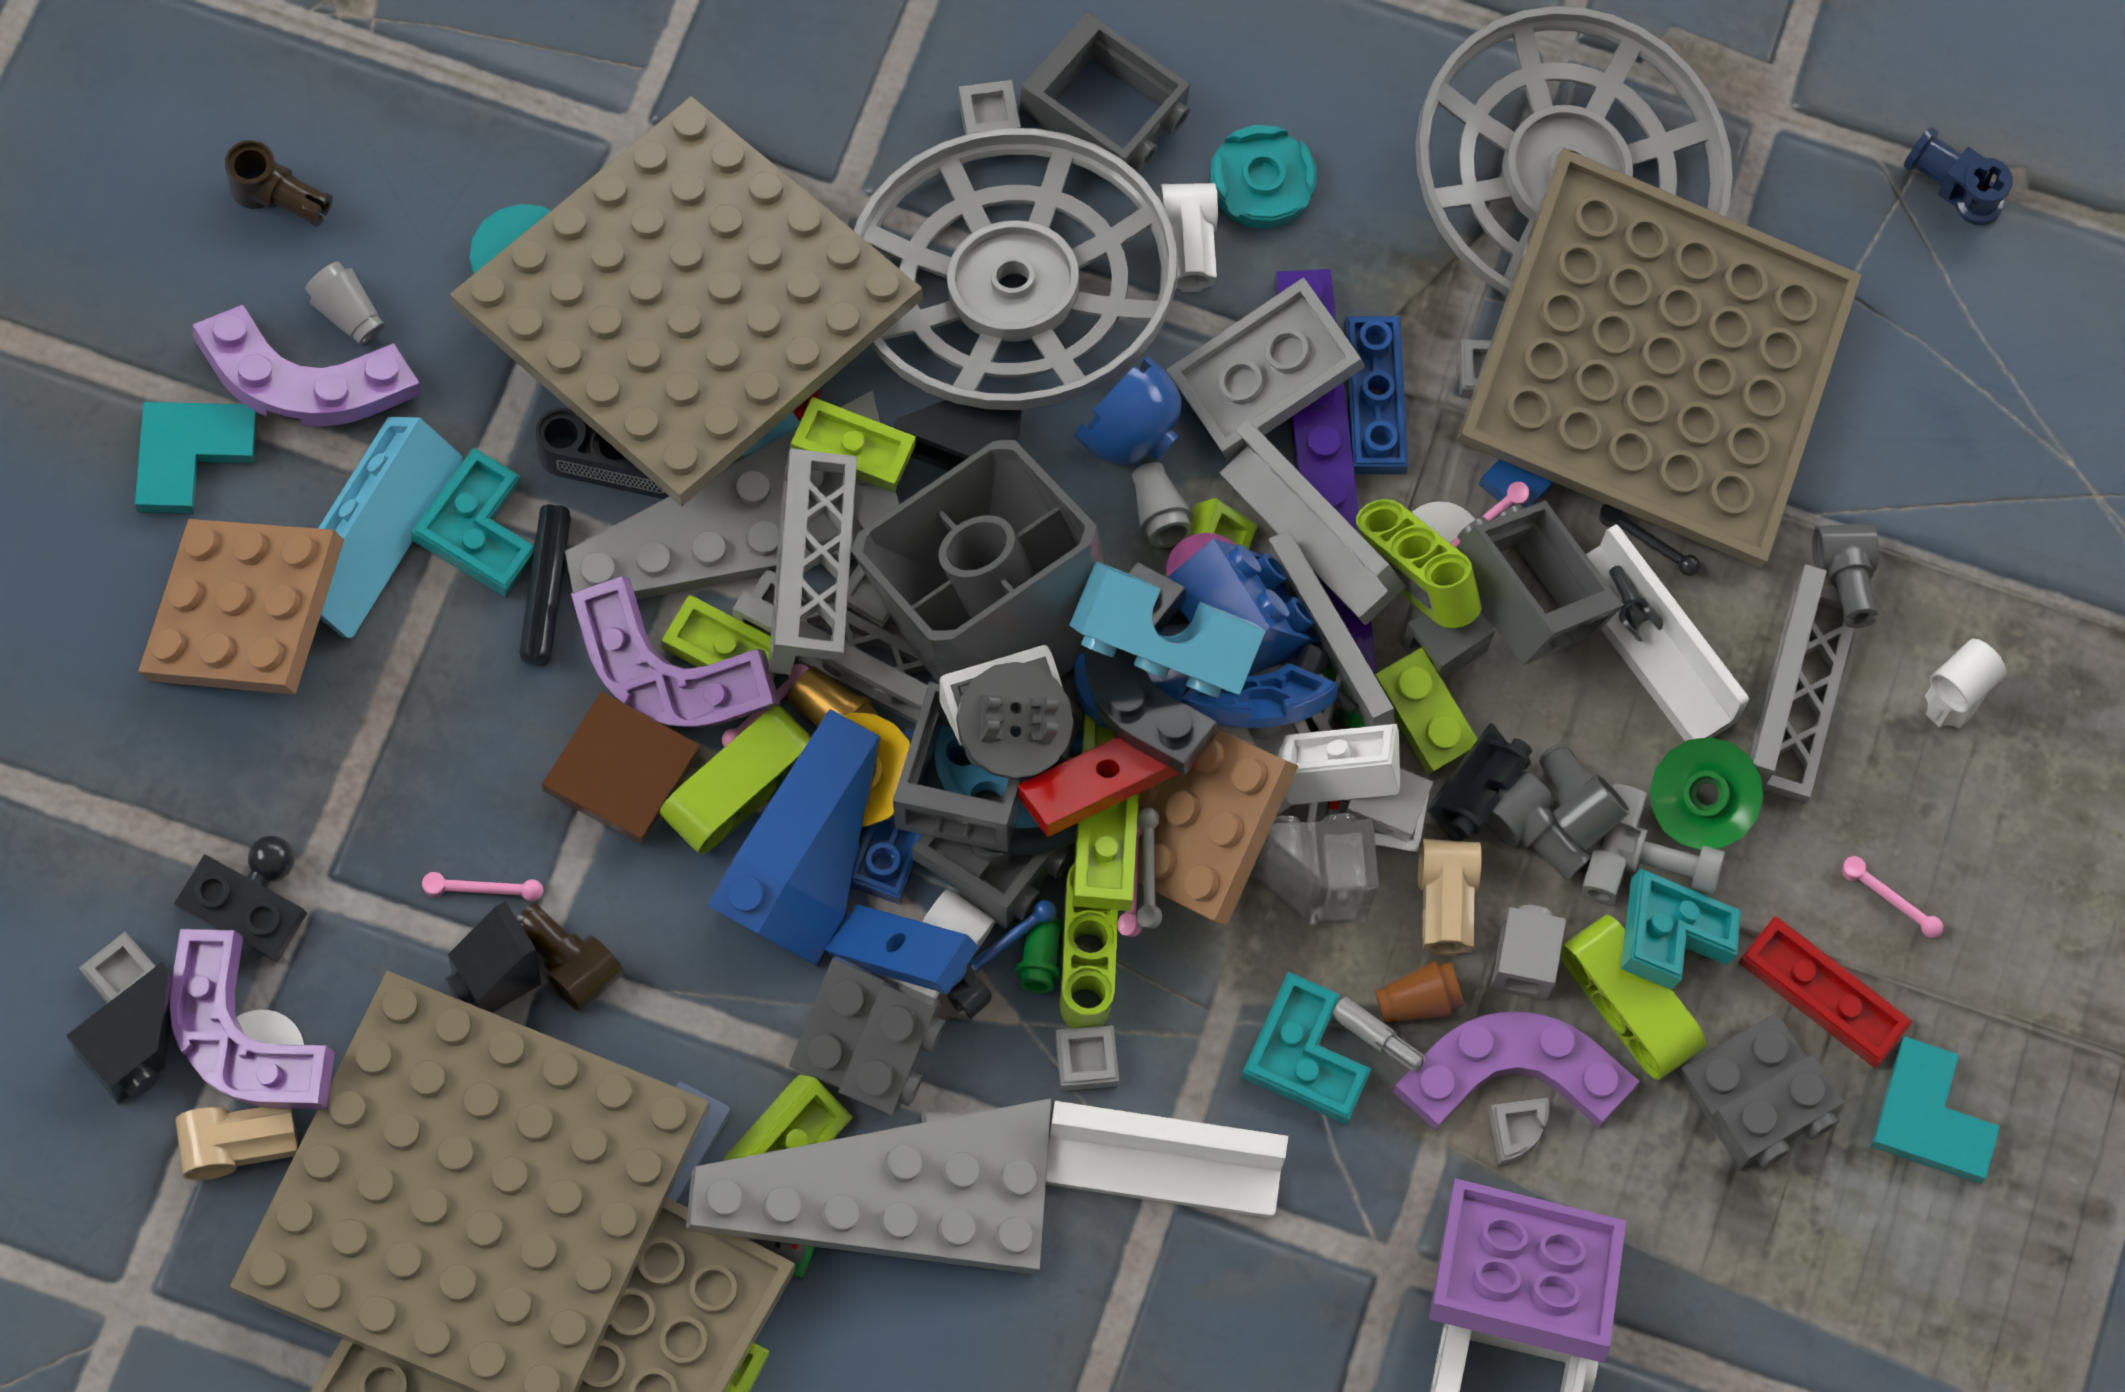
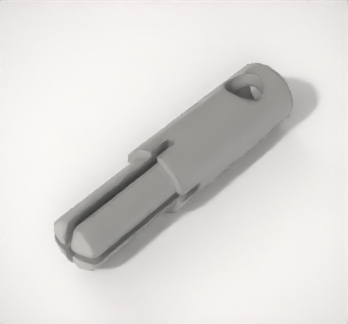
M1344 997L1336 1005L1332 1018L1379 1052H1386L1412 1072H1417L1423 1066L1425 1055L1399 1038L1395 1030L1350 998Z

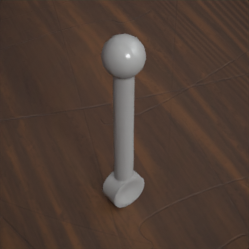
M1144 808L1137 815V823L1143 829L1144 905L1137 912V921L1142 927L1154 929L1162 921V911L1155 906L1154 829L1159 824L1160 819L1159 814L1154 809Z

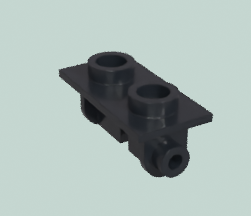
M1489 723L1426 808L1451 841H1462L1464 838L1468 839L1472 833L1479 834L1482 831L1483 823L1501 800V797L1498 795L1500 788L1508 790L1522 770L1527 769L1531 764L1529 756L1532 753V748L1518 738H1514L1511 743H1508L1496 726Z

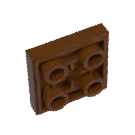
M601 691L542 783V789L547 794L642 845L659 819L661 807L670 795L677 790L699 755L700 745Z

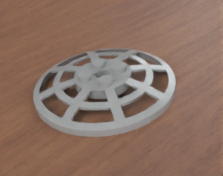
M1550 6L1523 10L1495 20L1472 34L1450 55L1431 83L1419 114L1415 140L1417 174L1424 202L1432 219L1456 256L1480 279L1508 296L1556 158L1563 148L1633 177L1634 165L1656 159L1659 189L1676 195L1677 169L1674 153L1704 142L1708 156L1710 178L1707 209L1726 217L1730 205L1733 182L1731 149L1723 119L1709 91L1693 69L1669 45L1642 27L1615 15L1579 7ZM1546 30L1575 31L1604 38L1619 46L1605 72L1574 63L1550 62L1541 64L1534 32ZM1513 37L1520 69L1495 82L1479 98L1475 105L1449 86L1455 76L1475 56L1496 43ZM1637 56L1653 65L1675 87L1690 108L1696 122L1668 132L1665 131L1661 121L1650 106L1633 89L1623 83ZM1546 82H1573L1589 86L1595 90L1586 108L1574 105L1553 106ZM1525 87L1532 115L1526 118L1515 132L1488 115L1504 97L1517 89ZM1614 100L1634 116L1645 131L1647 139L1626 144L1617 129L1605 119ZM1440 105L1464 124L1458 150L1461 185L1435 188L1430 169L1429 145L1433 120ZM1478 135L1504 151L1502 162L1503 177L1476 181L1474 152ZM1511 198L1518 210L1529 219L1519 242L1512 238L1496 222L1485 203ZM1470 207L1473 216L1485 233L1499 247L1512 255L1503 276L1485 264L1465 244L1448 220L1444 209Z
M1001 128L970 133L942 142L913 157L892 173L870 197L854 228V231L876 250L900 260L899 269L916 282L918 268L947 278L950 301L921 310L917 304L870 346L878 357L901 378L926 393L961 405L993 410H1023L1055 405L1085 395L1113 380L1137 361L1154 341L1169 314L1176 290L1177 248L1172 224L1159 197L1145 179L1121 158L1094 143L1065 133L1036 128ZM1002 155H1035L1050 158L1041 187L1033 185H1002L974 191L962 164L977 159ZM1074 164L1086 168L1111 182L1132 200L1138 210L1110 227L1107 221L1090 206L1071 195L1063 193L1071 165ZM939 173L942 174L954 200L945 204L928 217L914 233L910 241L880 228L889 213L906 195L926 180ZM1008 203L1034 205L1029 221H1002L991 224L983 208ZM1056 211L1077 220L1095 237L1071 249L1069 244L1060 235L1050 229ZM963 217L971 234L959 244L952 257L928 249V246L941 231ZM1150 228L1157 243L1161 263L1160 291L1157 301L1126 299L1128 293V267L1122 245ZM1106 255L1112 274L1110 296L1079 292V269ZM1009 274H1020L1028 279L1024 285L1018 288H1007L999 283L1003 277ZM1071 312L1100 317L1088 334L1067 349L1064 348L1053 331L1065 321ZM1118 319L1149 321L1144 331L1132 345L1106 366L1085 376L1074 362L1099 345L1113 329ZM961 320L964 325L980 336L969 356L946 344L933 332L932 328ZM915 333L920 342L936 356L955 367L961 368L962 371L953 386L930 378L905 363L888 347L884 340ZM1032 339L1044 357L1040 360L1023 363L992 362L1002 341L1019 342ZM1053 371L1063 384L1052 389L1020 394L976 391L984 376L1021 378Z

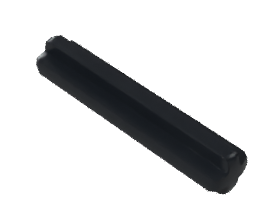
M546 504L540 508L519 650L521 661L527 664L546 665L551 660L565 551L571 520L569 509L562 505Z

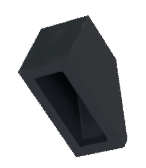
M944 400L898 417L894 428L916 436L915 448L910 457L950 471L992 441H1017L1021 428L1022 410L983 409Z
M506 901L494 907L448 953L453 974L445 979L454 997L491 1013L541 985L536 948Z
M162 962L66 1035L76 1055L117 1104L128 1096L136 1098L147 1092L159 1079L158 1072L165 1068L171 1028L170 993L172 977Z

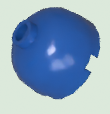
M1147 355L1143 358L1140 368L1137 366L1132 368L1092 411L1096 414L1094 419L1087 426L1082 423L1073 435L1090 452L1106 462L1116 465L1136 464L1148 454L1158 461L1179 438L1172 430L1181 415V397L1177 386L1169 375Z

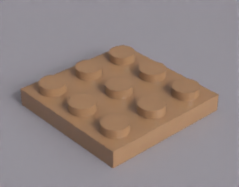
M188 519L138 672L150 682L296 695L344 539L335 530Z
M1217 728L1218 734L1198 758L1197 765L1192 767L1186 775L1180 773L1139 793L1138 813L1144 808H1152L1159 814V824L1154 829L1155 892L1215 922L1227 926L1298 765ZM1143 834L1139 837L1138 884L1142 886Z

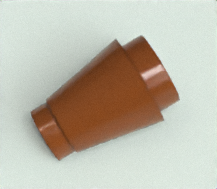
M1433 961L1386 985L1385 988L1375 990L1385 1024L1393 1021L1400 1022L1452 1016L1451 1010L1464 1006L1459 983L1451 962L1437 965L1436 961Z

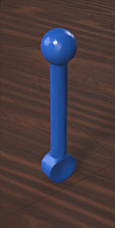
M1049 900L1038 902L1034 907L1033 914L975 959L970 960L975 975L979 973L980 968L1037 924L1052 921L1056 915L1055 905Z

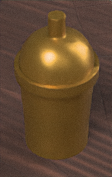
M816 666L810 667L798 678L787 698L791 705L804 714L817 727L829 709L842 716L850 713L877 715L869 699L865 696H858Z

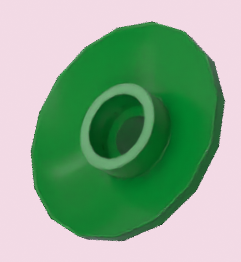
M1713 737L1689 739L1669 750L1656 766L1649 789L1652 812L1662 830L1681 845L1702 850L1703 846L1714 849L1725 848L1743 838L1758 820L1764 799L1761 775L1751 757L1733 743ZM1705 784H1713L1718 789V800L1712 805H1703L1698 799V791Z

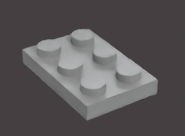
M1303 277L1166 370L1228 460L1247 447L1246 443L1235 431L1246 419L1265 435L1364 369L1365 365Z

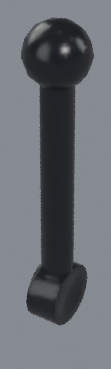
M1608 504L1602 506L1599 520L1603 525L1612 527L1617 524L1629 534L1678 564L1679 570L1683 575L1693 576L1699 571L1700 562L1696 556L1691 554L1684 556L1622 516V510Z

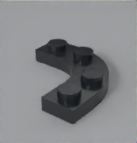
M1137 562L1128 574L1144 579L1161 589L1152 612L1153 626L1159 635L1186 601L1185 587ZM1086 647L1085 667L1087 682L1095 708L1106 725L1124 742L1186 775L1218 734L1217 722L1167 695L1155 685L1146 670L1134 665L1137 655L1117 648L1114 657H1110Z

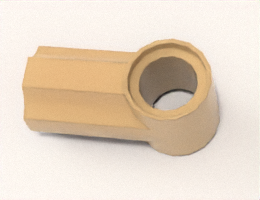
M1421 840L1418 858L1419 890H1424L1422 950L1444 956L1471 953L1474 947V893L1478 892L1481 875L1480 842Z
M206 1107L181 1113L175 1119L182 1175L188 1180L216 1179L236 1171V1166L294 1157L299 1146L293 1109L259 1107L229 1112L225 1108Z

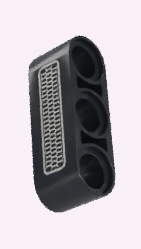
M556 408L540 417L536 425L538 457L541 465L549 473L559 477L665 499L669 497L666 492L626 457L621 460L605 458L603 455L607 451L614 449V447L571 409ZM561 436L575 440L571 446L566 448H555L549 444L553 439Z

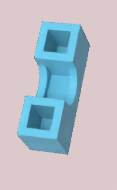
M1095 561L1069 625L1084 635L1081 645L1110 657H1114L1117 648L1137 655L1134 662L1135 666L1166 678L1169 669L1176 670L1189 676L1186 683L1187 686L1216 698L1219 697L1222 689L1240 695L1266 630L1251 621L1200 602L1192 622L1185 630L1172 636H1160L1153 626L1152 612L1161 589L1144 579Z

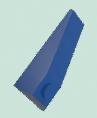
M829 709L737 852L707 906L818 966L826 953V947L837 933L847 914L850 898L848 895L854 864L857 862L865 808L869 801L881 737Z

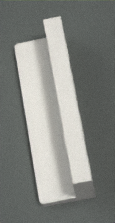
M1615 524L1607 529L1600 546L1587 553V557L1622 602V598L1609 574V570L1612 567L1621 566L1634 593H1637L1639 598L1645 599L1663 620V627L1661 630H1658L1650 619L1643 622L1638 630L1643 641L1639 642L1620 622L1619 610L1602 627V632L1685 741L1716 737L1738 722L1749 702L1748 695L1621 528Z
M1055 1101L1048 1140L1046 1185L1272 1218L1276 1212L1280 1173L1286 1158L1288 1136Z

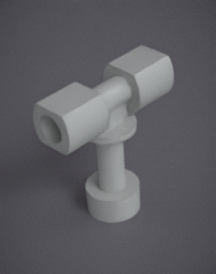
M1613 784V788L1626 802L1631 813L1605 835L1601 850H1593L1583 883L1582 896L1598 903L1615 905L1625 871L1636 874L1639 864L1693 878L1691 890L1714 896L1726 852L1703 846L1700 856L1646 842L1648 830L1638 828L1644 810L1647 793L1631 786Z

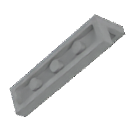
M1246 419L1235 431L1246 443L1247 447L1219 473L1277 534L1289 529L1313 572L1366 625L1406 588L1405 584L1377 551L1266 437Z
M793 448L789 450L782 487L768 672L791 675L795 656L842 661L845 641L857 456ZM811 470L843 473L842 487L825 497L810 481ZM810 499L815 504V506L808 510V503ZM839 502H841L840 512L835 507ZM822 514L839 529V535L824 546L807 531V525ZM806 547L811 552V555L804 559ZM838 550L836 561L831 554ZM819 562L836 579L835 585L820 595L803 579V574ZM801 597H803L808 602V604H806L802 608ZM833 599H834V610H832V609L827 605V604H828L830 601H832ZM817 612L832 628V639L827 641L799 637V624Z
M1289 529L1269 538L1270 555L1278 561L1287 575V579L1283 583L1292 597H1296L1304 603L1315 622L1311 627L1322 643L1319 648L1330 658L1327 668L1333 670L1336 675L1335 683L1338 684L1341 690L1343 688L1345 693L1359 705L1354 714L1359 715L1365 727L1395 724L1392 704ZM1289 660L1284 663H1281V665L1283 667L1288 663L1293 665L1294 663L1292 660ZM1334 702L1325 709L1324 715L1322 712H1319L1309 717L1316 732L1332 730L1330 722L1335 708L1342 710Z
M1807 564L1804 565L1793 587L1749 754L1761 775L1763 790L1805 803L1811 797L1854 628L1845 625L1843 616L1841 627L1822 635L1814 622L1818 603L1842 610L1838 591L1823 587L1827 570ZM1837 640L1835 651L1833 652L1829 643ZM1818 649L1830 670L1827 677L1810 685L1801 668L1804 656ZM1825 689L1822 701H1820L1816 693ZM1805 699L1817 717V721L1814 727L1797 735L1788 718L1791 706ZM1812 739L1808 752L1803 743ZM1793 749L1804 767L1801 783L1773 775L1780 754Z
M766 569L751 594L745 590L733 607V617L771 636L773 605L764 600L769 591L775 589L776 573ZM801 597L802 608V605L805 606L806 604H808V602L803 597ZM829 602L827 605L834 610V603ZM847 610L846 641H844L842 661L795 656V662L804 664L808 668L816 666L849 690L865 696L870 701L915 724L917 723L928 685L909 675L927 669L906 640ZM817 612L799 624V637L827 641L832 639V635L810 625L811 623L824 620ZM851 631L861 635L862 637L853 639ZM878 644L890 650L895 667H891L859 649ZM901 657L911 661V663L903 664Z

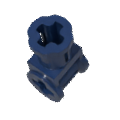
M1933 127L1927 129L1919 138L1903 165L1909 171L1919 170L1941 185L1938 195L1955 206L1958 214L1965 221L1973 225L1990 224L1999 218L2004 207V199L2008 196L2013 186L2011 171L2003 162L1994 158H1985L1970 147H1967L1961 154L1939 139L1938 131ZM1993 174L1997 176L1995 183L1990 182ZM1973 200L1977 201L1975 209L1971 208Z

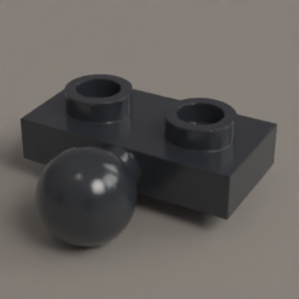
M265 836L253 843L248 853L250 872L247 877L204 854L174 903L180 910L216 930H235L243 936V945L276 963L279 962L307 915V912L302 907L267 889L270 882L285 878L291 872L294 865L295 857L292 847L286 840L278 836Z

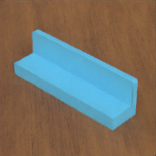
M387 418L318 529L335 530L344 539L320 616L323 622L343 638L354 637L413 542L411 540L412 529L463 461L462 455L421 418Z

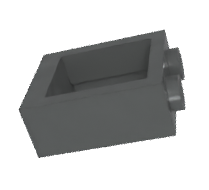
M1086 12L1021 85L1019 112L1044 130L1065 133L1100 146L1121 158L1131 168L1140 173L1155 156L1158 149L1156 144L1166 132L1171 135L1175 134L1186 121L1190 113V108L1187 107L1190 83L1092 14ZM1092 59L1160 106L1124 148H1121L1056 101Z
M1546 500L1526 508L1516 504L1491 521H1487L1485 517L1478 518L1468 524L1457 536L1461 542L1456 548L1467 556L1472 564L1482 610L1523 666L1594 637L1624 606ZM1516 547L1560 608L1545 613L1501 552Z
M929 682L893 798L895 828L1008 853L1022 802L1017 797V785L1028 780L1030 777L1008 779L1002 803L923 786L941 726L951 727L940 704V684ZM1017 728L1010 730L1013 737L1019 736Z

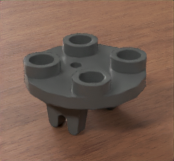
M1011 662L994 665L971 680L960 698L956 722L960 742L965 748L967 758L973 765L983 768L993 775L1018 779L1035 776L1057 762L1069 744L1073 727V716L1070 700L1055 678L1037 666L1021 662ZM1011 704L1019 706L1018 714L1011 711ZM1011 727H1016L1019 730L1018 737L1011 735Z

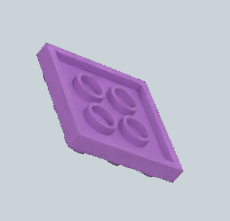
M1455 1178L1449 1196L1429 1320L1605 1363L1611 1344L1626 1220Z

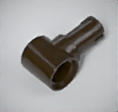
M244 140L235 144L228 151L225 157L228 182L235 201L241 206L250 209H260L266 206L273 209L279 206L310 222L315 227H318L324 221L323 216L319 213L327 216L332 206L333 196L292 176L291 169L275 162L272 151L264 143L255 140ZM252 170L264 172L255 179L242 178L245 173Z
M537 903L528 906L518 915L517 920L536 948V951L545 959L544 967L549 971L546 974L549 983L560 997L577 1012L582 1013L624 974L621 964L598 939L589 935L583 940L577 934L570 935Z

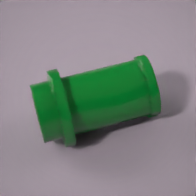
M1054 917L1052 921L1046 923L1040 922L1026 933L1022 962L1016 965L1015 974L1020 978V987L1027 991L1035 993L1050 992L1054 988V983L1058 982L1061 978V971L1056 966L1063 922L1058 918Z

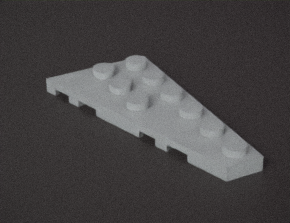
M873 390L840 407L880 423ZM796 431L732 463L683 506H680L669 496L566 550L565 557L572 593L625 576L630 578L637 600L760 577L766 569L776 573L783 476L790 443ZM811 470L810 481L827 497L842 487L843 473ZM856 478L850 560L856 559L852 553V548L857 534L899 505L896 490L893 493ZM810 499L808 503V510L815 506V504ZM841 502L835 505L839 512L841 511ZM824 514L807 525V531L822 546L839 535V529ZM806 547L804 559L811 555V552ZM838 550L831 554L836 561Z
M1051 1098L696 1166L691 1172L686 1230L1034 1275L1040 1270Z

